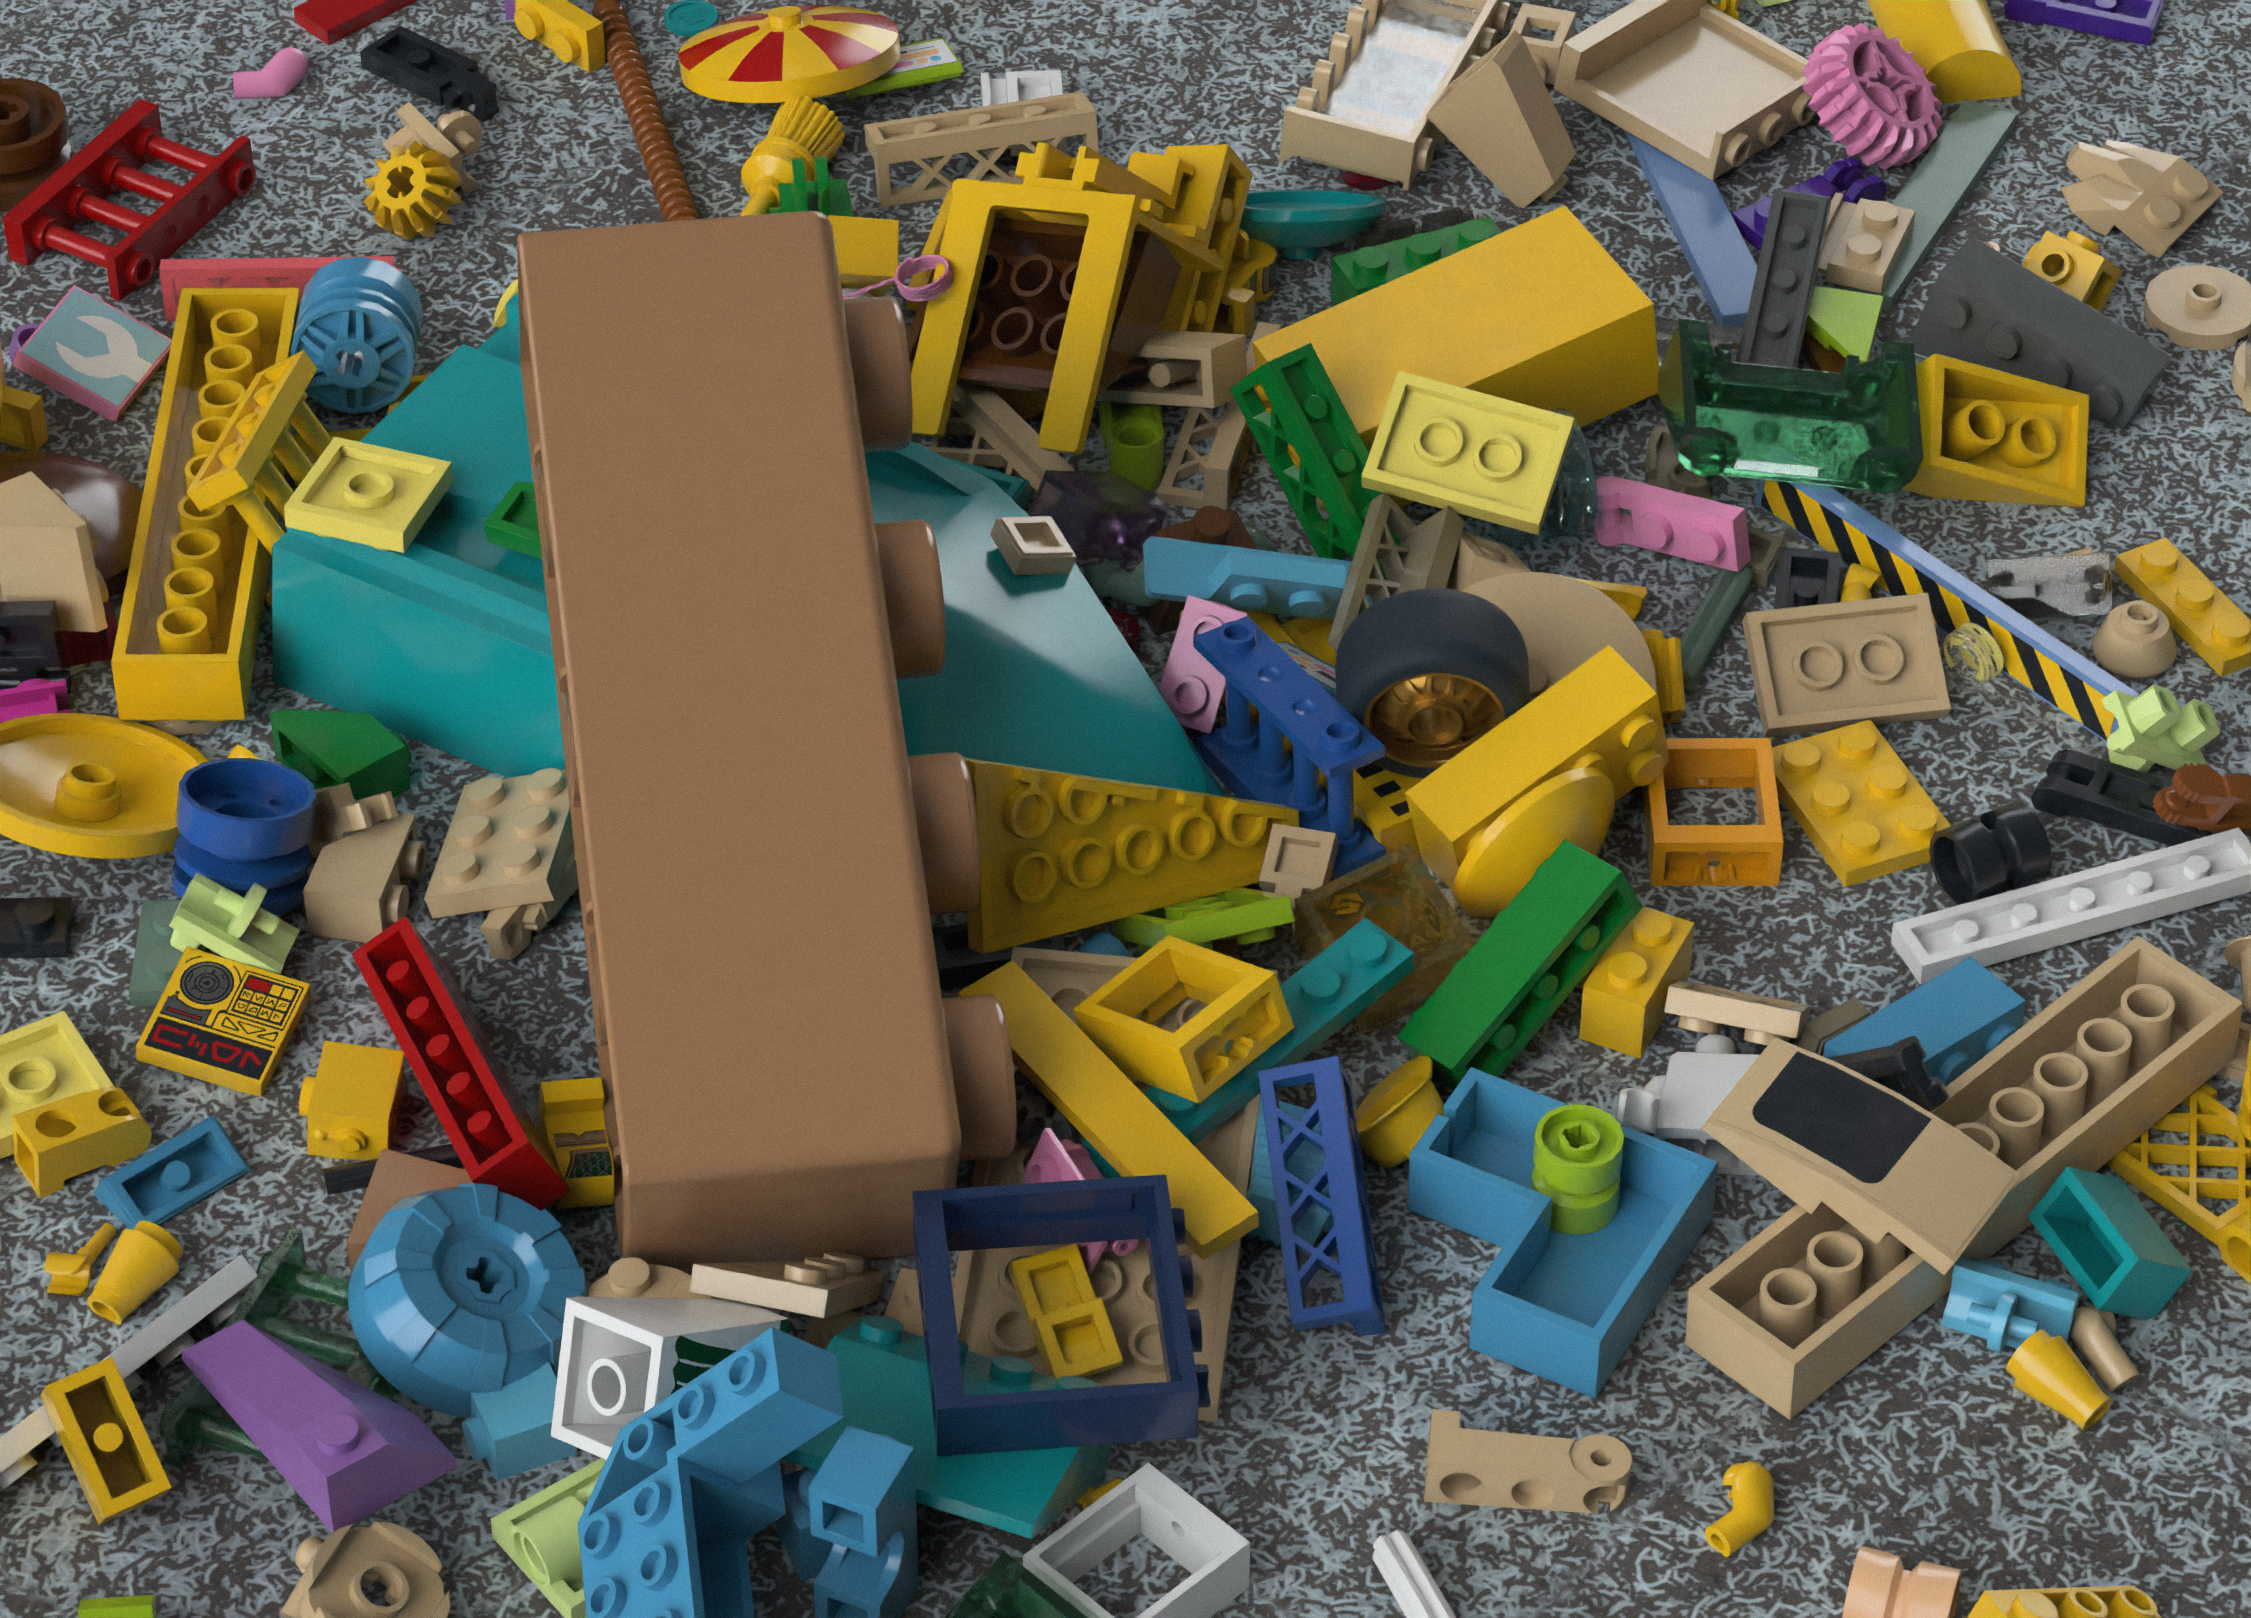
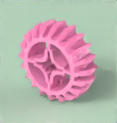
M1862 23L1855 27L1845 25L1840 30H1835L1828 37H1825L1814 47V52L1808 56L1809 62L1802 69L1807 79L1802 87L1812 97L1808 107L1818 113L1821 118L1818 125L1826 127L1830 131L1832 142L1839 141L1845 146L1849 157L1858 154L1866 166L1876 163L1883 170L1893 165L1900 168L1905 163L1912 162L1932 145L1931 142L1938 136L1937 129L1943 124L1938 112L1943 105L1940 100L1933 96L1937 86L1927 80L1924 74L1927 68L1921 67L1915 62L1913 51L1906 52L1900 47L1897 37L1887 39L1883 30L1879 27L1870 30Z

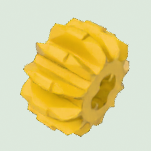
M413 141L408 149L392 144L391 159L388 161L374 158L379 172L377 176L363 179L367 188L373 191L363 202L367 205L368 210L375 214L374 220L377 221L379 227L388 233H395L403 240H413L418 233L424 237L434 238L436 223L439 221L443 224H452L447 212L451 206L463 203L460 195L454 191L463 180L460 178L459 173L451 168L452 163L448 156L440 150L435 151L429 148L424 143Z

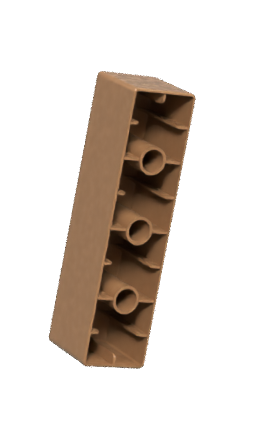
M819 211L521 233L517 237L521 375L599 1073L602 1078L605 1097L603 1106L604 1118L614 1165V1207L620 1259L628 1257L640 1258L647 1264L668 1266L691 1275L693 1264L804 1261L805 1257L823 1258L824 1252L846 1253L863 1257L865 1260L915 1255L913 1245L912 1191L956 1188L959 1162L1010 1156L1016 1145L1017 1115L1011 1044L1001 1001L993 994L943 999L941 995L930 915L969 912L976 909L980 898V848L972 781L964 756L958 752L907 755L897 679L930 677L942 673L945 664L946 628L940 560L931 524L922 519L883 523L874 522L865 453L903 450L910 445L912 436L913 410L910 360L905 324L899 301L891 296L843 299L833 227L828 216Z

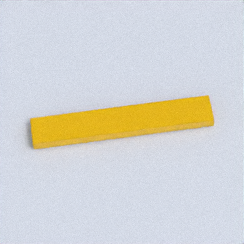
M1013 960L958 992V997L993 994L1001 1001L1007 1021L1013 1064L1122 1177L1166 1174L1171 1208L1181 1207V1209H1184L1185 1243L1203 1261L1259 1227L1258 1211Z

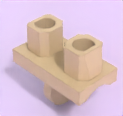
M410 102L396 111L404 127L382 143L390 159L392 144L408 149L413 141L424 143L435 151L440 150L450 158L451 168L457 171L463 180L458 188L465 195L480 188L477 181L462 167L463 157L465 155H474L478 151L482 134L480 122L470 112L460 110L450 114H443L438 118L437 128H435Z

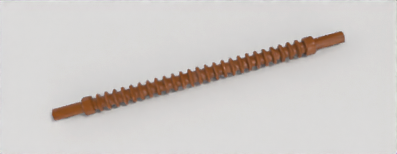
M593 0L595 8L592 16L603 22L605 54L610 69L614 74L613 77L617 83V88L620 92L627 117L630 120L629 123L633 129L639 151L643 157L642 160L646 166L650 182L653 185L652 188L656 194L659 208L663 213V219L665 222L700 219L676 149L673 146L670 132L657 101L653 85L650 82L640 49L637 46L638 43L631 29L625 7L617 0Z

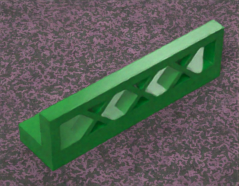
M1309 343L1266 362L1229 389L1318 557L1345 560V551L1351 554L1352 558L1354 557L1370 503L1381 495L1382 492L1362 487L1361 476L1369 452L1312 344ZM1260 384L1272 405L1271 414L1266 412L1255 391V388ZM1288 443L1294 446L1300 458V468L1294 465L1288 454ZM1316 497L1323 501L1329 513V522L1322 518L1316 507ZM1390 530L1395 545L1400 546L1401 541ZM1376 559L1380 567L1381 573L1383 575L1384 580H1386L1387 577L1381 564L1380 559Z

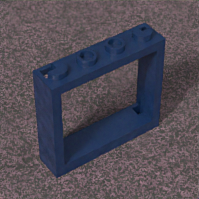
M1166 1174L912 1191L913 1245L937 1456L1197 1438L1198 1408L1210 1407L1211 1404L1208 1388L1209 1370L1207 1364L1195 1365L1193 1353L1202 1352L1201 1318L1199 1309H1186L1185 1298H1193L1192 1260L1190 1255L1178 1256L1177 1245L1185 1244L1184 1209H1181V1207L1171 1208ZM1146 1238L1167 1382L965 1396L948 1252Z

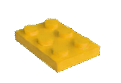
M1871 719L1772 747L1779 798L1845 887L1930 862L1929 848L1932 836L1936 831L1951 826Z

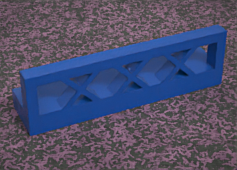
M1339 1056L1258 1071L1292 1326L1295 1331H1301L1350 1321L1358 1336L1387 1333L1351 1080ZM1314 1082L1317 1100L1300 1122L1280 1110L1277 1089ZM1319 1120L1322 1137L1312 1131ZM1282 1125L1292 1131L1285 1141ZM1304 1140L1323 1151L1325 1156V1163L1308 1185L1290 1174L1287 1166L1288 1160ZM1327 1184L1329 1185L1330 1199L1321 1194V1191ZM1291 1188L1300 1193V1196L1294 1203H1292ZM1313 1202L1332 1214L1334 1226L1317 1248L1298 1237L1296 1233L1297 1222ZM1336 1246L1339 1263L1329 1257ZM1299 1251L1309 1257L1302 1268ZM1321 1266L1341 1278L1344 1301L1306 1307L1304 1288Z

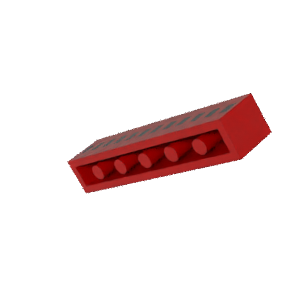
M406 916L402 917L351 953L471 1181L476 1184L498 1186V1191L520 1198L540 1211L546 1209L554 1200L569 1191L567 1183L448 967Z

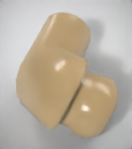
M2094 1304L2088 1307L2080 1306L2076 1309L2070 1340L2089 1361L2109 1392L2113 1393L2132 1383L2140 1376V1373L2113 1335L2116 1331V1318L2114 1314L2098 1310Z

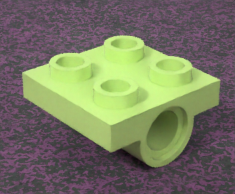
M603 1458L597 1459L491 1518L492 1538L564 1618H586L578 1522L605 1465L606 1460Z

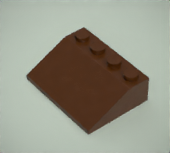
M994 218L956 382L1049 393L1087 226ZM1134 231L1096 399L1101 396L1163 321L1183 267L1151 232ZM932 269L927 284L933 282L935 269ZM928 301L920 302L907 336L910 373L912 372Z

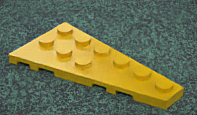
M965 758L971 776L975 799L981 874L978 905L975 910L967 912L969 949L987 954L1114 921L1134 914L1156 910L1175 903L1217 894L1230 888L1259 883L1258 880L1273 823L1299 827V812L1297 809L1282 804Z

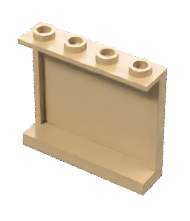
M1635 0L1563 43L1554 85L1556 91L1710 180L1716 179L1733 167L1741 166L1747 158L1766 146H1773L1782 136L1798 126L1806 125L1818 114L1808 107L1812 97L1802 87L1807 80L1802 69L1809 60L1707 3V0Z

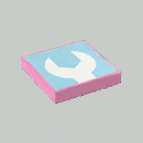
M74 285L18 350L13 366L106 419L116 422L169 358L172 339Z

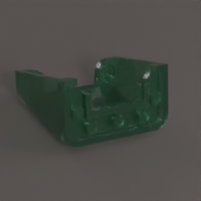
M1678 318L1658 371L1657 382L1658 399L1680 464L1686 469L1702 476L1722 475L1872 490L1880 494H1890L1899 491L1914 479L1924 458L1914 342L1884 339L1881 346L1882 354L1879 357L1860 364L1859 356L1847 355L1840 373L1732 362L1731 344L1729 342L1719 341L1717 347L1710 342L1708 321Z

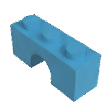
M847 1425L808 1487L811 1535L834 1543L825 1565L813 1583L815 1618H900L919 1587L914 1447L900 1443L888 1435L874 1434Z

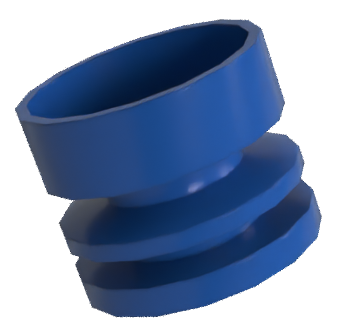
M224 758L201 763L186 771L178 787L176 822L180 835L174 843L176 861L172 867V884L175 894L182 899L189 883L198 872L243 898L256 882L267 889L260 907L274 915L285 914L301 905L304 901L303 891L309 879L307 870L311 864L308 841L314 830L316 792L313 783L299 771L279 763L253 758Z

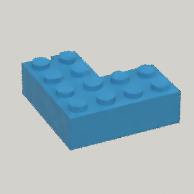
M1470 1067L1444 1104L1443 1116L1436 1115L1410 1152L1407 1210L1503 1247L1473 1290L1469 1348L1596 1399L1713 1218L1718 1161L1621 1125L1624 1134V1147L1620 1170L1619 1204L1616 1216L1606 1227L1593 1233L1573 1235L1557 1232L1550 1228L1553 1197L1531 1189V1178L1534 1168V1135L1537 1123L1547 1112L1569 1104Z

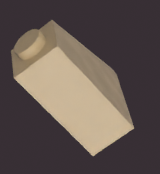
M1514 30L1451 82L1425 116L1515 206L1525 208L1537 197H1540L1544 202L1548 201L1565 185L1569 178L1563 171L1576 155V151L1523 37Z

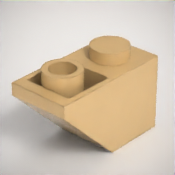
M402 812L395 818L386 819L322 847L303 891L309 935L367 943L393 923L406 916L409 903L408 885L411 879L420 880L422 878L427 859L426 843L418 841L415 814Z

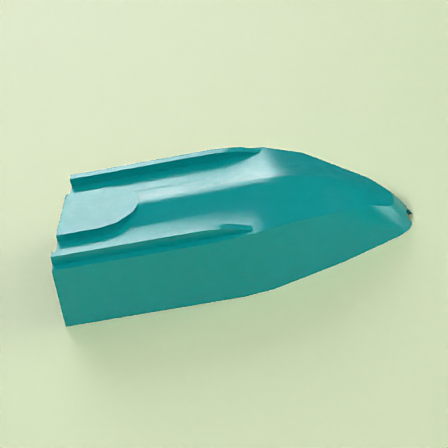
M517 292L506 303V323L478 349L462 344L359 441L452 462L453 483L405 553L379 550L369 545L333 537H320L311 532L288 527L287 532L272 547V682L345 712L369 713L389 730H394L399 734L507 778L532 775L546 768L565 769L542 560L487 542L484 523L515 482H533L520 364L519 298ZM910 441V445L903 450L865 453L874 522L883 523L922 519L930 523L935 535L940 560L946 628V652L943 671L936 676L897 679L908 756L958 752L968 759L1226 796L1076 563L1074 562L1070 573L1046 575L1013 574L990 533L996 518L1030 516L993 480L954 463L913 441Z

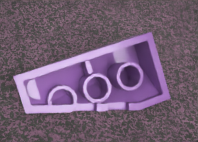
M243 1319L181 1351L183 1362L332 1533L341 1527L357 1523L457 1468L456 1458L417 1414Z

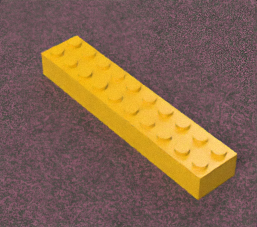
M299 288L181 289L111 660L119 720H145L149 722L162 720H208L220 722L225 720H245L271 555L234 505L226 506L221 501L200 512L186 492L255 375L290 357L289 354L301 303ZM292 424L290 425V427H289V429H288V431L290 432V434H291V431H292ZM274 453L271 461L284 477L285 467ZM256 482L254 492L277 522V509Z

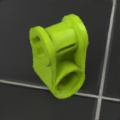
M1099 401V426L1102 447L1106 449L1110 478L1113 484L1120 490L1129 493H1144L1159 487L1164 476L1162 405Z

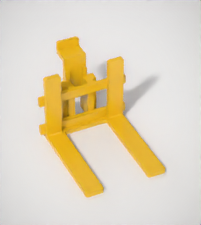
M1037 142L1035 153L1020 152L1015 175L1023 179V184L959 178L953 181L951 189L953 196L939 255L946 258L949 262L953 283L945 293L928 300L911 372L912 435L941 438L945 433L994 218L1087 226L1037 445L1039 448L1049 452L1082 454L1134 231L1151 232L1179 263L1190 269L1224 272L1226 260L1197 244H1206L1209 232L1196 225L1164 223L1154 219L1162 218L1163 209L1175 210L1182 176L1193 177V165L1176 155L1134 152L1130 156L1128 168L1125 169L1087 146H1079L1077 157H1071L1048 143ZM937 262L933 282L943 275L946 270L944 264Z

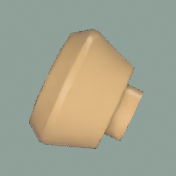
M2131 601L2115 607L2109 613L2093 637L2092 651L2098 662L2109 672L2128 679H2148L2165 672L2173 665L2177 656V645L2168 618L2161 610L2145 601Z

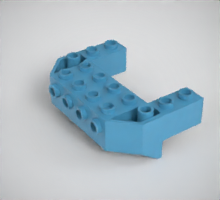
M771 1327L620 1429L578 1522L586 1618H755L746 1540L786 1515L780 1459L844 1418L835 1354Z

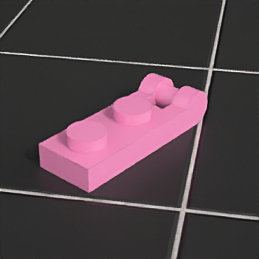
M1614 476L1597 478L1589 485L1591 506L1598 510V517L1593 521L1594 535L1597 542L1603 546L1610 547L1628 544L1739 572L1751 560L1745 508ZM1621 508L1631 510V515L1622 513Z

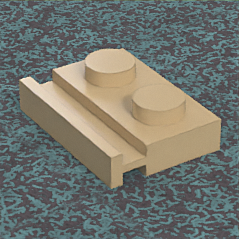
M1835 192L1831 200L1818 273L1826 274L1827 282L1882 294L1913 231L1915 210L1894 206L1886 201H1872L1860 198L1858 204L1843 201L1844 194Z

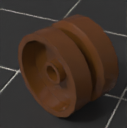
M23 78L0 79V212L12 210L73 157L72 146L68 141L69 125L66 105L58 92L41 82Z

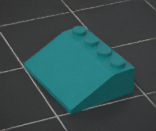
M867 1315L863 1318L860 1317L834 1335L825 1349L835 1354L837 1358L844 1418L781 1458L819 1471L847 1425L874 1434L888 1435L900 1443L914 1447L917 1503L1032 1539L1087 1493L1090 1487H1094L1101 1481L1106 1472L1111 1444L937 1456L924 1337L904 1331L903 1324L893 1318L881 1315ZM958 1339L965 1396L1099 1387L1097 1383L1082 1377L1063 1376L1058 1379L1035 1372L1033 1364L1018 1357L996 1356L990 1358L968 1351L969 1346L964 1341Z

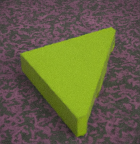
M1815 286L1806 331L1828 351L1831 352L1835 349L1855 367V377L1865 378L1882 314L1884 296Z

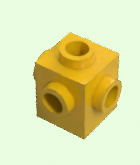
M2046 230L2041 241L2035 243L2030 248L2023 262V267L2100 313L2123 272L2106 258L2097 254L2101 247L2099 244L2071 230L2065 239Z

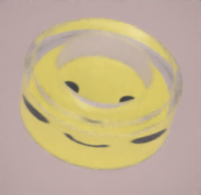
M1965 622L1945 637L1943 651L1949 667L1971 684L1983 686L2002 672L2004 668L2002 651L1993 636L1980 625Z

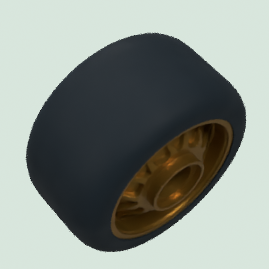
M1425 588L1405 591L1382 599L1365 609L1352 621L1338 646L1335 665L1336 700L1385 746V757L1371 763L1393 773L1417 778L1427 777L1524 707L1531 699L1528 655L1520 630L1512 619L1498 606L1484 598L1463 591Z

